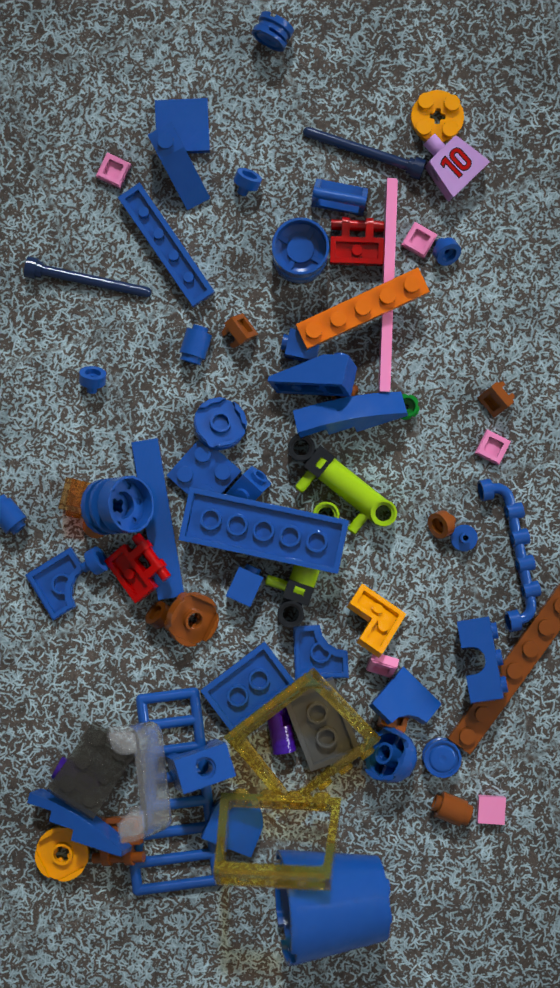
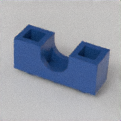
M490 617L458 621L457 626L461 649H477L485 656V666L482 671L466 676L470 703L504 699L503 693L508 692L506 676L501 677L499 666L504 664L501 649L496 650L494 639L499 638L496 622L491 623Z

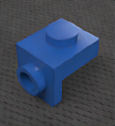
M251 466L228 490L226 495L256 501L271 485V482L262 471Z

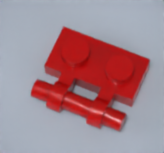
M342 217V220L331 219V230H341V236H331L330 265L383 266L384 238L373 237L374 231L384 232V221H374V218L350 220V217ZM350 231H365V237H349Z
M137 533L132 537L133 542L137 546L132 550L128 544H124L105 560L107 566L135 604L140 603L158 587L153 579L156 574L163 582L171 577L166 568L167 564L165 561L158 558L152 549V543L148 539L145 540L141 533ZM142 555L151 565L148 569L139 560Z

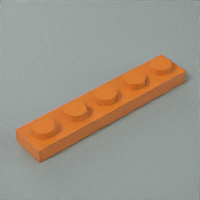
M417 267L297 323L296 328L306 349L309 350L429 294L430 291Z

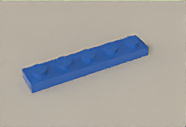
M140 182L118 197L119 201L191 306L194 308L215 294L211 285Z

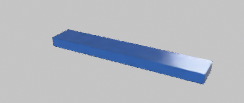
M154 438L131 442L137 477L149 486L154 499L153 516L146 527L147 539L152 543V549L158 558L165 561L167 564L166 568L171 574V577L164 582L157 574L154 576V580L158 585L156 588L158 600L175 598L184 592L159 440Z

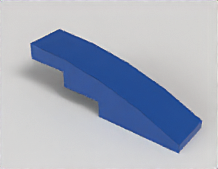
M401 391L345 397L293 410L300 438L323 430H327L330 435L355 427L356 431L359 432L408 416Z
M42 788L29 793L28 804L51 811L49 822L73 829L71 841L119 857L131 851L132 845L113 827L86 808Z

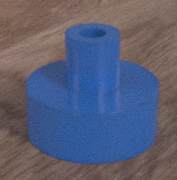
M238 168L233 179L239 186L237 193L247 196L248 191H257L262 181L261 176L250 169Z
M440 238L436 241L433 248V256L442 266L453 264L461 255V247L453 238Z
M96 366L83 367L79 371V383L86 387L87 393L95 394L98 388H102L106 384V371Z
M469 525L456 526L453 534L450 535L452 546L459 551L473 549L478 540L476 531Z
M95 546L84 553L85 561L81 563V568L85 573L91 570L95 575H99L109 569L105 563L107 557L99 547Z

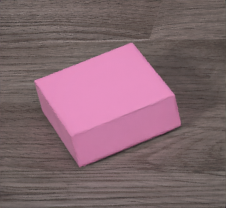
M107 152L96 177L121 189L132 165Z
M414 222L401 246L424 259L437 234Z
M487 429L474 454L499 465L511 441Z
M372 654L368 660L366 670L390 678L397 669L399 659L384 654L378 658Z
M478 795L476 822L480 824L505 825L506 797Z

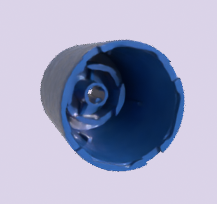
M284 849L276 851V860L280 859V863H274L276 915L278 928L283 927L285 940H281L280 944L287 966L307 963L388 940L390 924L392 923L389 901L390 883L388 878H386L382 862L377 855Z

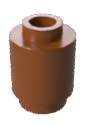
M444 791L440 796L435 795L431 805L434 817L456 826H467L473 814V806L468 804L467 800Z

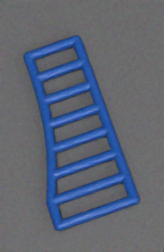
M192 687L139 694L136 697L141 746L142 785L139 815H142L143 840L202 833L214 806L211 785L201 788L202 795L151 801L152 785L173 782L170 772L152 774V758L172 753H185L206 745L200 692L198 688ZM190 699L191 715L149 720L147 704ZM193 725L195 741L151 747L150 731ZM202 760L198 763V768H196L198 774H204L208 770L207 760ZM203 806L204 822L147 829L150 812ZM209 841L208 848L146 856L145 862H138L135 865L129 866L132 891L136 896L218 886L223 882L219 845ZM144 843L134 845L135 851H142ZM210 859L212 875L142 884L141 868Z

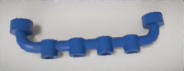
M489 478L479 480L477 487L482 501L494 499L495 494H500L504 499L505 517L510 527V541L516 556L515 565L521 580V594L526 604L525 611L519 614L517 609L506 611L505 621L510 633L522 630V624L529 622L534 617L536 612L535 597L541 596L539 582L537 580L532 581L530 571L536 569L535 559L532 554L526 555L524 546L525 544H530L529 531L527 528L521 529L519 518L525 517L524 507L521 502L515 503L513 493L507 486L501 483H492Z

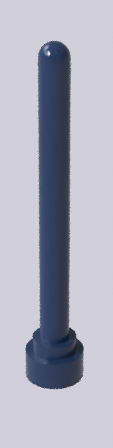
M306 127L303 130V135L307 138L406 170L405 173L410 174V178L420 181L426 159L416 156V159L410 158L408 160L311 127Z
M28 256L25 262L24 277L36 279L37 277L41 278L43 275L146 298L152 293L149 287L47 266L39 258Z

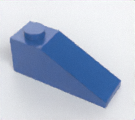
M172 122L148 134L187 211L211 199Z
M345 353L323 354L269 376L268 383L276 393L351 397L357 366L351 357Z

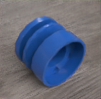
M135 476L95 480L83 492L80 504L82 517L86 525L93 532L100 535L140 532L147 527L154 511V499L149 486L142 479Z

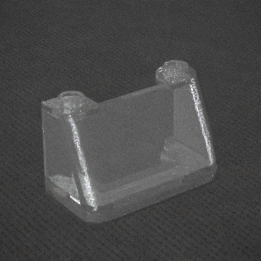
M150 721L107 726L108 741H110L111 747L115 752L119 754L135 753L140 805L129 807V813L123 816L121 821L117 823L120 842H135L165 830L171 823L172 813L163 733L158 724Z

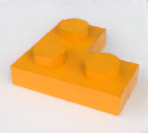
M364 584L360 585L347 605L348 609L368 622L356 643L379 658L406 613Z

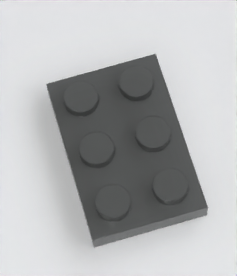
M333 676L282 695L311 772L361 753Z

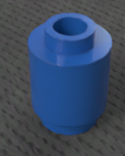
M193 324L192 328L186 329L180 353H182L180 360L201 366L202 360L206 358L212 335L208 334V328Z
M3 494L0 496V528L5 534L12 532L15 535L26 526L24 521L27 517L11 498H7Z

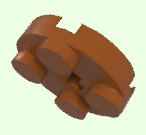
M199 592L180 593L168 610L164 623L165 629L174 640L187 647L197 646L196 643H200L202 640L206 642L213 636L219 623V614L216 613L215 602ZM195 613L197 621L195 623L191 622L188 625L189 617Z

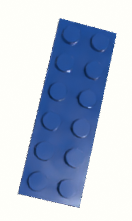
M190 487L179 540L338 574L349 520Z

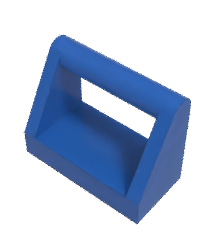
M316 178L311 206L363 216L368 188Z

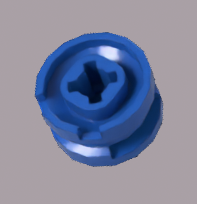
M263 11L258 19L259 24H256L252 30V35L261 44L274 51L282 52L287 45L286 40L291 38L294 29L289 22L276 14L275 17H271V12Z
M437 737L431 739L426 743L422 751L424 766L436 777H450L461 766L462 757L460 750L447 738Z

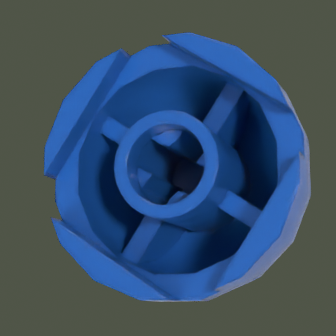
M387 726L382 727L383 730L373 732L364 745L362 760L366 761L367 769H364L372 779L392 784L401 782L413 772L417 762V750L412 739L401 730Z

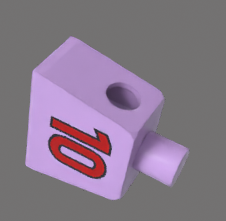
M433 134L423 144L434 156L425 165V168L448 201L490 162L458 136H454L445 145L436 134Z

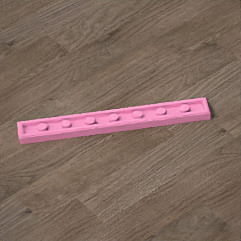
M387 178L385 184L382 284L394 279L397 178ZM393 310L380 317L378 393L390 392Z

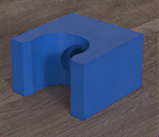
M213 739L207 741V745L185 753L166 755V761L175 789L182 794H187L235 777L236 773L226 742ZM202 760H207L208 770L204 774H198L197 764Z

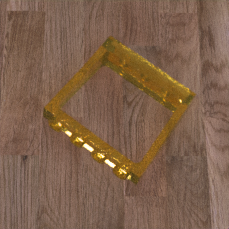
M314 667L224 736L225 740L252 768L286 810L296 803L299 807L304 805L312 798L310 793L318 788L322 791L333 782L331 779L333 775L339 772L342 776L354 767L351 762L356 758L366 759L375 751L373 746L381 739ZM314 689L363 736L364 741L297 791L291 793L287 791L249 743L247 736L304 692Z
M243 788L234 789L233 793L221 792L213 871L215 884L331 891L341 798L330 797V794L326 792H317L314 796H303V793L299 791H289L287 795H276L275 791L269 789L261 790L260 794H249V791ZM233 807L330 812L323 865L302 866L226 862L230 809Z

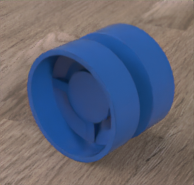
M293 218L283 223L277 229L272 241V260L276 271L282 278L292 283H308L316 279L325 269L329 253V240L325 230L317 222L308 218Z

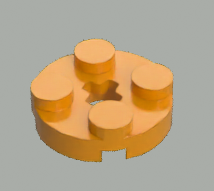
M433 90L421 94L411 111V126L424 142L433 134H436L444 144L449 142L459 133L464 122V111L460 104V99L456 95L442 90ZM435 111H439L440 115L444 116V119H441L439 124H435L434 119L430 118V115H434Z
M58 825L50 828L41 836L35 851V862L39 871L44 876L66 882L78 877L83 872L90 858V847L71 841L73 829ZM62 846L64 849L67 848L69 850L67 854L68 859L64 860L63 857L58 858L56 856V853L59 851L58 847Z

